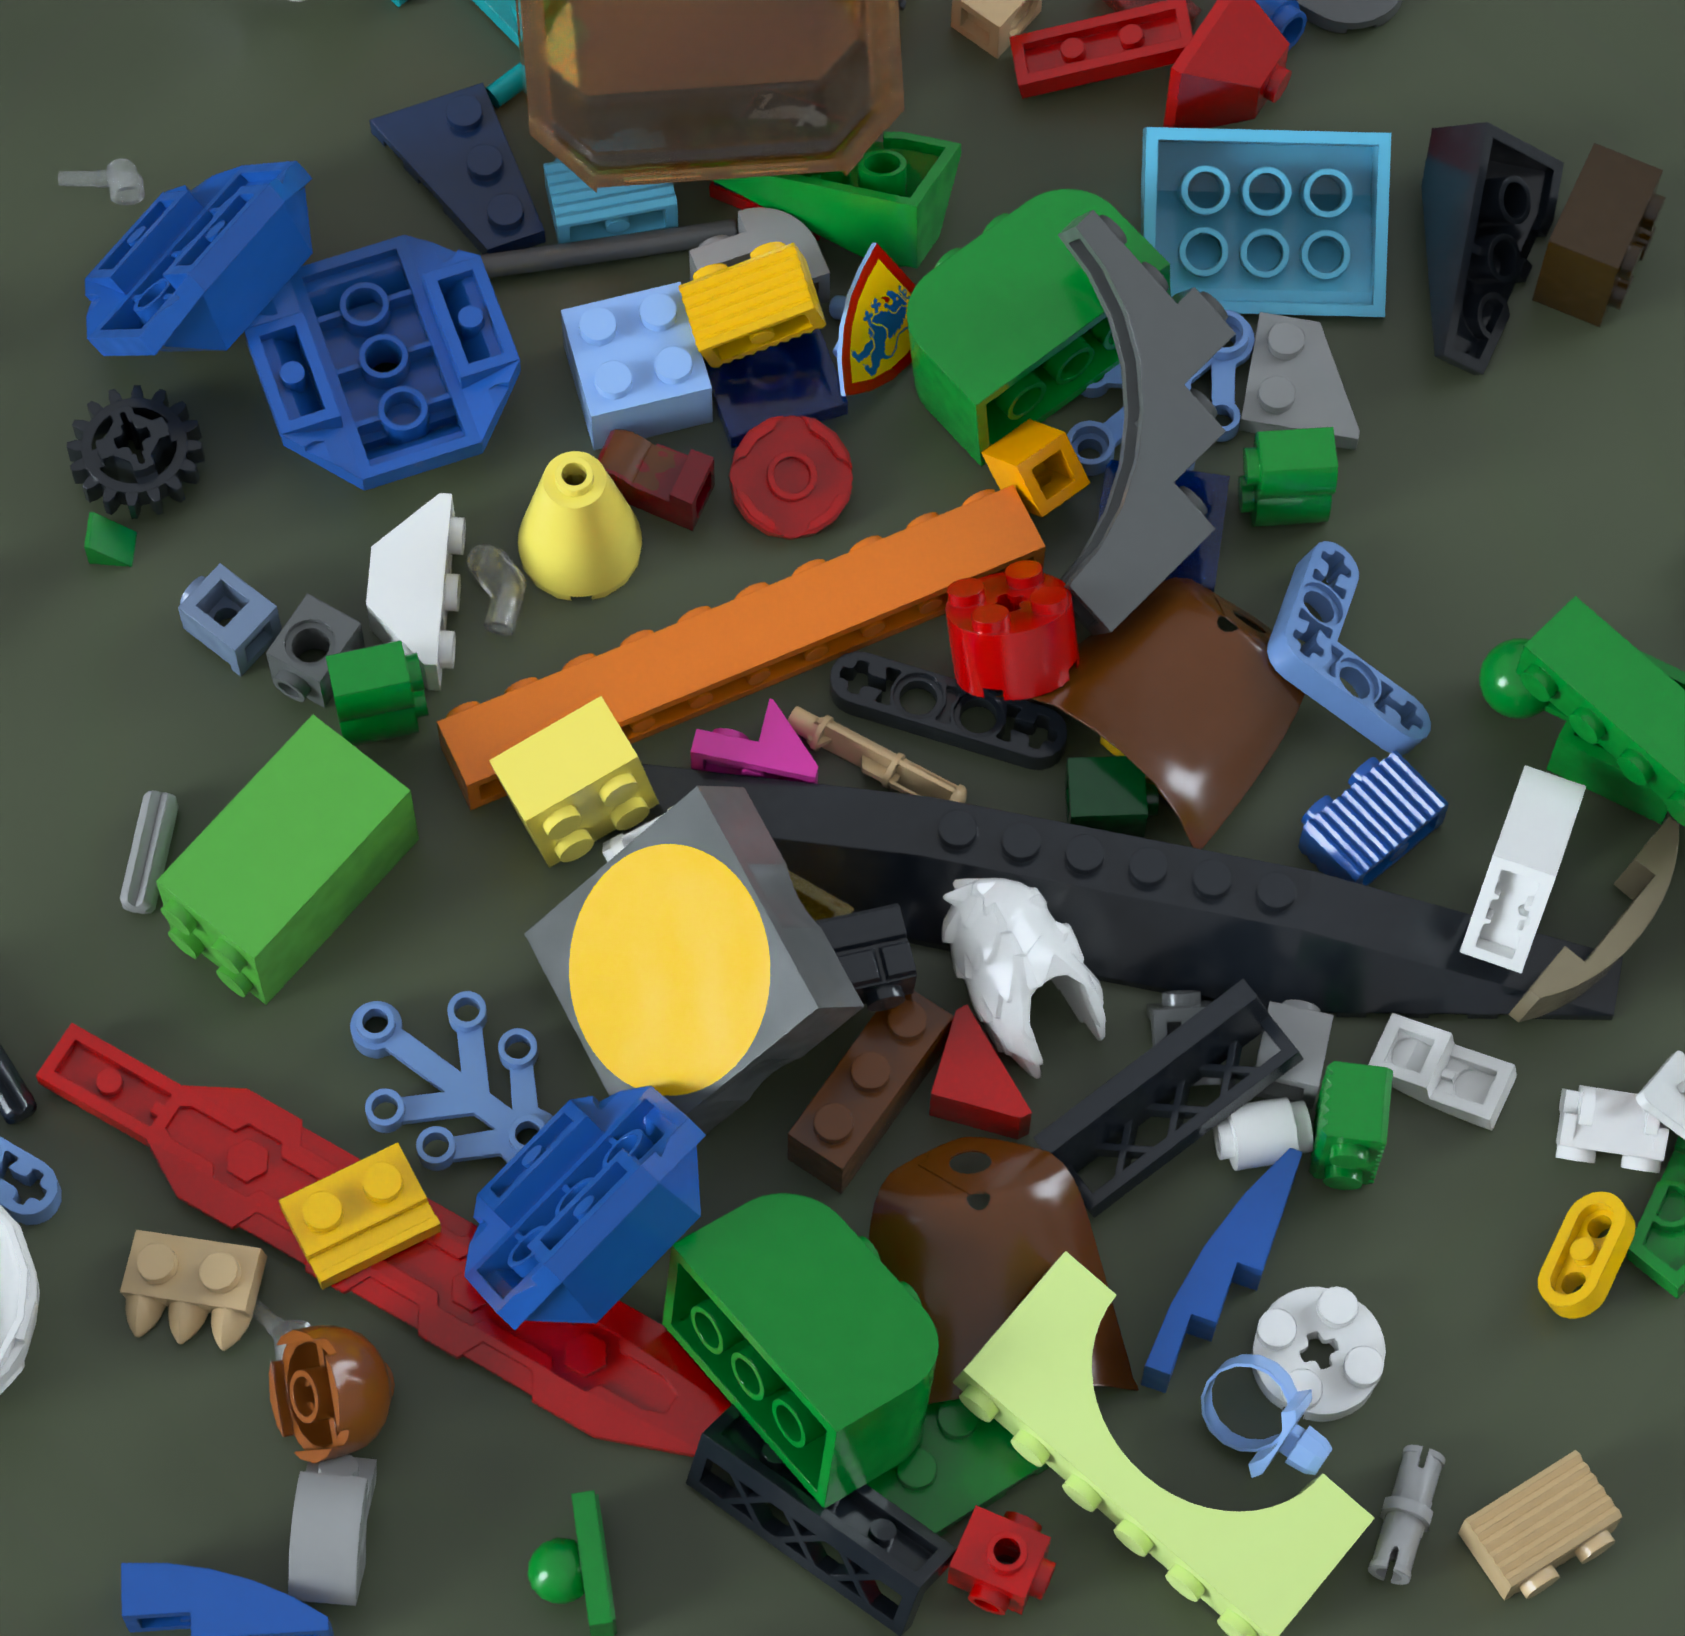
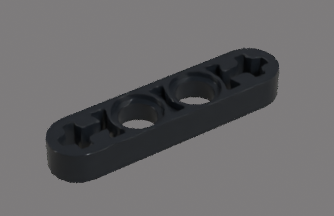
M855 651L844 654L836 660L831 668L830 695L832 701L840 710L847 714L1032 770H1044L1053 767L1061 760L1065 753L1068 731L1065 720L1058 712L1049 707L1026 700H1004V697H995L1003 693L983 688L985 698L973 696L960 688L953 678L867 652ZM857 673L866 674L868 676V686H863L859 694L849 692L848 681H853ZM887 680L894 681L891 687L889 705L882 704V691L886 692ZM915 688L924 689L934 696L936 705L926 714H911L901 706L900 699L903 694ZM976 706L984 707L992 712L996 723L987 732L973 733L967 730L961 723L960 717L963 712ZM1007 716L1015 718L1014 730L1011 729L1010 742L1002 740L1005 735ZM1037 727L1048 730L1047 739L1049 741H1044L1040 749L1029 746L1028 735H1033Z

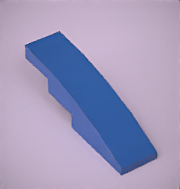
M1289 1148L1241 1197L1205 1244L1170 1304L1145 1364L1141 1385L1166 1393L1186 1333L1212 1342L1232 1282L1257 1291L1303 1152Z

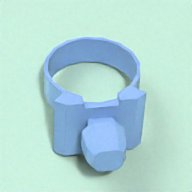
M1241 1354L1226 1360L1207 1380L1201 1396L1202 1416L1209 1431L1222 1444L1237 1451L1257 1452L1248 1464L1251 1478L1263 1474L1279 1452L1287 1457L1285 1463L1304 1474L1316 1475L1332 1451L1328 1440L1309 1425L1305 1430L1297 1424L1312 1402V1389L1297 1391L1291 1376L1277 1362L1262 1355ZM1233 1367H1253L1268 1374L1281 1387L1287 1400V1406L1281 1412L1282 1432L1266 1439H1247L1232 1432L1220 1421L1213 1407L1212 1387L1216 1376L1220 1372Z

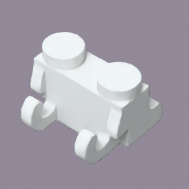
M1579 1085L1578 1091L1562 1088L1559 1104L1560 1118L1556 1138V1158L1595 1163L1596 1151L1622 1155V1168L1660 1173L1661 1162L1664 1161L1669 1128L1638 1104L1636 1100L1637 1094L1584 1085Z

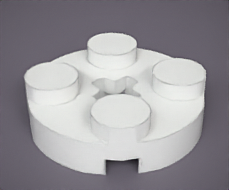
M1338 1286L1330 1288L1306 1287L1283 1295L1272 1303L1267 1312L1262 1315L1257 1325L1251 1354L1262 1355L1277 1362L1291 1376L1297 1391L1312 1389V1402L1304 1412L1303 1419L1327 1422L1346 1417L1365 1404L1382 1376L1386 1348L1384 1336L1377 1320L1366 1306L1357 1301V1298L1351 1291ZM1319 1339L1322 1344L1329 1343L1334 1348L1335 1352L1329 1357L1330 1367L1320 1369L1316 1361H1303L1300 1354L1308 1349V1340ZM1252 1367L1255 1380L1263 1394L1271 1403L1283 1410V1407L1287 1406V1400L1281 1387L1268 1374Z

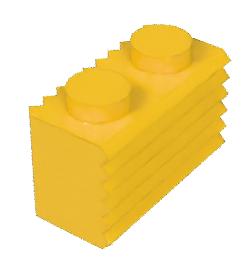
M770 242L760 245L751 252V259L730 267L722 263L707 265L693 274L692 281L679 285V291L682 295V301L685 305V311L689 318L696 346L712 368H719L723 363H731L734 359H742L745 355H754L758 350H766L769 346H777L780 342H788L791 338L800 337L803 333H811L815 329H823L827 325L807 261L794 242L788 245L782 242Z

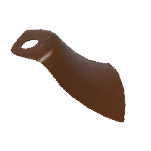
M1174 577L1163 581L1112 632L1094 636L1090 635L1079 643L1080 663L1078 669L1074 664L1069 669L1070 680L1062 687L1050 693L1031 699L1058 707L1093 729L1120 750L1157 786L1179 817L1192 848L1202 849L1242 800L1276 751L1295 718L1305 693L1284 679L1270 663L1267 654V644L1272 630L1196 581ZM1233 612L1245 617L1246 619L1254 623L1265 634L1258 632L1257 630L1245 624ZM1220 616L1225 617L1237 626L1238 629L1224 632L1217 625L1218 618Z
M961 1137L933 1148L896 1168L888 1175L879 1189L870 1222L869 1241L876 1248L881 1262L897 1280L908 1283L915 1290L920 1298L922 1307L931 1317L938 1334L939 1348L928 1404L960 1399L959 1395L963 1391L953 1381L1065 1251L1108 1287L1080 1191L1064 1163L1048 1151L992 1138ZM966 1152L985 1154L992 1162L984 1171L972 1174L959 1173L954 1171L949 1165L951 1159ZM985 1192L990 1195L989 1204L981 1210L972 1208L967 1202L969 1195L985 1194ZM1111 1302L1100 1322L1095 1337L1092 1355L1093 1386H1107L1138 1391L1139 1388L1133 1379L1113 1302Z

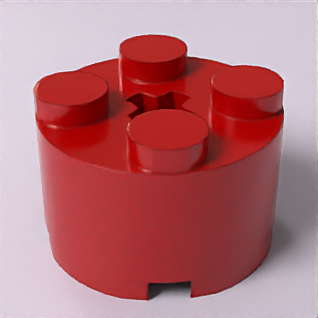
M1031 560L1014 562L1006 567L1005 572L987 575L978 579L963 578L951 583L947 589L948 601L945 610L954 675L959 687L977 697L985 698L983 688L1003 690L1004 700H1023L1050 693L1070 680L1069 669L1073 664L1078 669L1080 656L1072 594L1070 590L1064 587L1066 583L1059 578L1043 573L1042 564Z

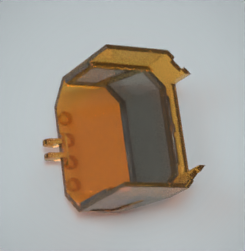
M515 0L519 56L528 131L534 139L556 156L596 193L597 188L805 173L840 171L847 176L884 130L888 129L905 110L898 0Z

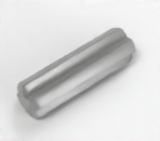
M152 790L146 792L143 796L120 895L123 909L129 912L151 914L156 909L159 896L156 880L165 870L179 809L176 796L173 794Z

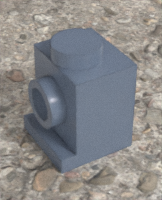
M221 563L207 577L200 576L196 578L186 588L178 607L183 629L231 665V669L240 677L272 645L282 631L277 606ZM232 618L225 627L219 624L224 619Z

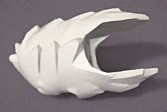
M1005 878L956 879L953 882L955 890L943 896V899L952 905L943 921L942 941L943 943H950L953 969L956 977L964 979L974 1011L979 1021L984 1023L997 1051L1011 1056L1035 1079L1041 1077L1040 1065L1043 1064V1059L1030 1025V1007L1032 995L1037 988L1042 987L1048 980H1052L1057 989H1060L1081 1023L1084 1022L1096 1039L1101 1041L1105 1037L1106 1022L1101 984L1083 963L1084 957L1071 926L1068 923L1055 921L1047 908L1046 900L1036 887H1028L1020 882Z

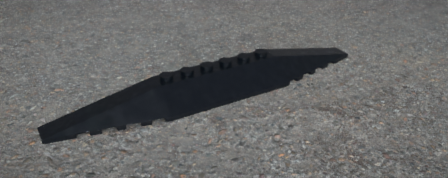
M642 764L659 804L650 809L648 816L642 822L625 830L630 832L666 813L668 808L674 806L697 785L744 787L787 864L788 873L797 895L830 907V913L840 916L898 903L909 943L951 951L950 943H943L942 941L943 921L952 905L943 899L944 894L955 890L953 882L956 879L1005 878L1020 882L1028 887H1036L1046 900L1047 908L1055 921L1068 923L1071 926L1084 957L1083 963L1099 981L1160 993L1176 990L1201 991V1001L1210 1000L1213 1002L1244 978L1259 997L1266 1010H1268L1270 1001L1282 1004L1286 1000H1302L1316 1005L1322 1013H1336V1017L1366 1018L1367 1013H1405L1406 1018H1428L1429 1014H1467L1468 1019H1497L1499 1014H1509L1564 946L1569 948L1583 961L1594 950V948L1536 933L1522 973H1518L1460 952L1472 917L1471 914L1315 871L929 796ZM1623 956L1604 977L1578 998L1555 1011L1534 1019L1612 1020Z

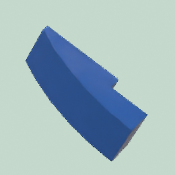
M121 1563L122 1618L130 1633L191 1629V1636H334L328 1616L293 1596L254 1580L209 1568L171 1563Z

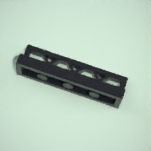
M1243 978L1033 1138L1042 1150L1050 1152L1064 1163L1076 1182L1084 1205L1095 1218L1304 1060V1058L1270 1016L1259 997ZM1264 1031L1280 1050V1052L1260 1067L1239 1066L1242 1047ZM1227 1060L1226 1065H1221V1063ZM1203 1077L1223 1079L1220 1097L1207 1107L1187 1106L1189 1091L1192 1085ZM1150 1117L1171 1118L1168 1134L1165 1139L1154 1147L1135 1145L1138 1126ZM1184 1119H1190V1120H1188L1186 1123L1183 1124ZM1099 1156L1117 1157L1115 1176L1092 1193L1077 1172Z
M733 1404L701 1435L686 1480L687 1485L898 1636H902L912 1626L924 1593L949 1567L956 1552V1547L866 1484L823 1509ZM713 1462L730 1473L736 1487L730 1486L711 1472ZM767 1503H772L782 1510L790 1525H785L775 1518ZM821 1541H825L838 1550L844 1564L838 1563L827 1555ZM875 1580H880L902 1596L900 1604L897 1605L883 1595Z

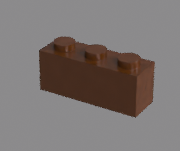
M916 991L913 994L905 995L906 1000L901 1005L892 1009L875 1012L788 1133V1160L840 1194L844 1192L944 1051L953 1015Z

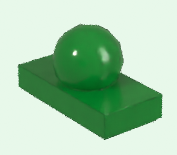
M595 1490L571 1493L577 1541L570 1538L556 1537L542 1543L533 1552L528 1562L527 1576L531 1588L540 1598L551 1603L568 1604L585 1594L590 1635L615 1636L614 1634H618L599 1494H595Z

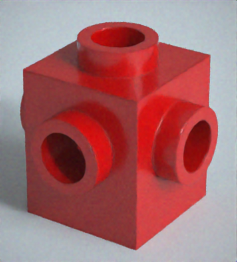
M976 1505L949 1565L947 1583L969 1592L968 1600L983 1610L997 1615H1005L1007 1609L1022 1615L1030 1596L1040 1601L1043 1599L1057 1563L1047 1559L1051 1537L1042 1534V1526L1023 1514L1006 1511L1002 1517Z

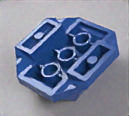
M298 161L251 164L212 175L191 191L186 185L162 192L86 276L85 296L91 301L86 315L87 339L103 356L156 355L159 351H227L313 254L305 187L313 178Z
M408 235L397 236L301 266L244 331L246 343L283 446L364 491L482 454L521 372L519 355L481 255L459 249L457 252H454L433 242ZM386 362L398 365L389 372L372 370L375 366Z
M652 1086L622 1090L601 1101H598L594 1096L569 1100L477 1194L473 1218L479 1225L469 1244L464 1277L494 1311L514 1330L524 1321L596 1324L701 1217L697 1144L706 1134Z

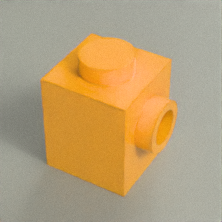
M1028 419L981 452L999 489L1014 485L1027 511L1039 517H1044L1090 484L1066 433L1032 419Z

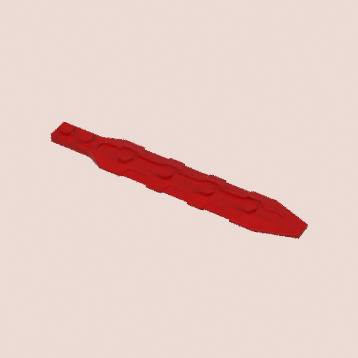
M71 1023L36 1074L38 1084L148 1146L177 1199L231 1230L238 1227L304 1264L306 1273L317 1279L280 1209L279 1200L361 1159L304 1128L302 1119L247 1088L181 1085L76 1024ZM427 1198L428 1203L441 1223V1232L330 1286L344 1295L349 1292L356 1294L417 1329L418 1337L457 1360L465 1357L532 1396V1403L595 1439L694 1457L702 1433L732 1405L662 1324L621 1301H618L596 1324L524 1321L514 1330L494 1311L464 1277L469 1244L478 1226Z

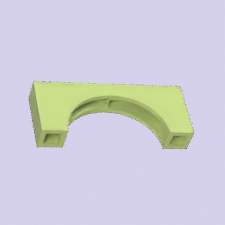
M1065 1251L953 1381L963 1391L959 1395L961 1402L981 1420L989 1423L994 1418L1014 1435L1010 1442L1015 1450L1027 1461L1037 1467H1042L1046 1463L1065 1480L1062 1485L1063 1490L1075 1503L1090 1512L1098 1508L1117 1525L1114 1529V1534L1127 1548L1142 1557L1149 1553L1169 1570L1165 1575L1167 1581L1180 1594L1194 1602L1201 1598L1221 1616L1218 1618L1217 1623L1228 1636H1280L1375 1518L1325 1474H1321L1309 1482L1294 1498L1269 1508L1241 1512L1222 1511L1190 1503L1169 1493L1146 1477L1131 1463L1110 1434L1102 1418L1093 1386L1092 1355L1095 1337L1100 1322L1116 1294Z

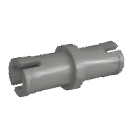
M1412 1444L1404 1447L1402 1452L1403 1458L1392 1495L1385 1497L1380 1515L1384 1521L1373 1558L1368 1565V1572L1377 1579L1384 1581L1389 1563L1394 1561L1395 1566L1391 1583L1397 1585L1408 1584L1411 1580V1570L1423 1533L1429 1531L1433 1511L1431 1510L1432 1500L1441 1470L1446 1462L1445 1457L1441 1453L1429 1448L1423 1468H1419L1418 1465L1423 1446Z

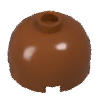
M316 1325L294 1329L281 1336L277 1345H287L284 1349L282 1360L270 1363V1402L277 1427L282 1436L295 1435L298 1443L305 1449L294 1453L301 1460L319 1463L349 1455L366 1447L379 1435L386 1423L395 1388L393 1373L388 1364L384 1362L380 1352L361 1333L335 1325Z

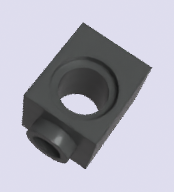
M307 593L266 652L274 685L283 694L295 701L304 702L308 698L325 708L333 697L326 656L365 648L362 626L359 621ZM311 649H320L327 652L326 656L317 662L308 663L298 659L301 654Z

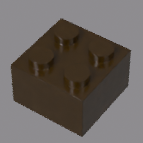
M1594 143L1549 239L1532 300L1597 327L1601 326L1609 306L1620 310L1634 279L1633 272L1638 261H1643L1656 230L1654 226L1666 197L1656 194L1663 170Z

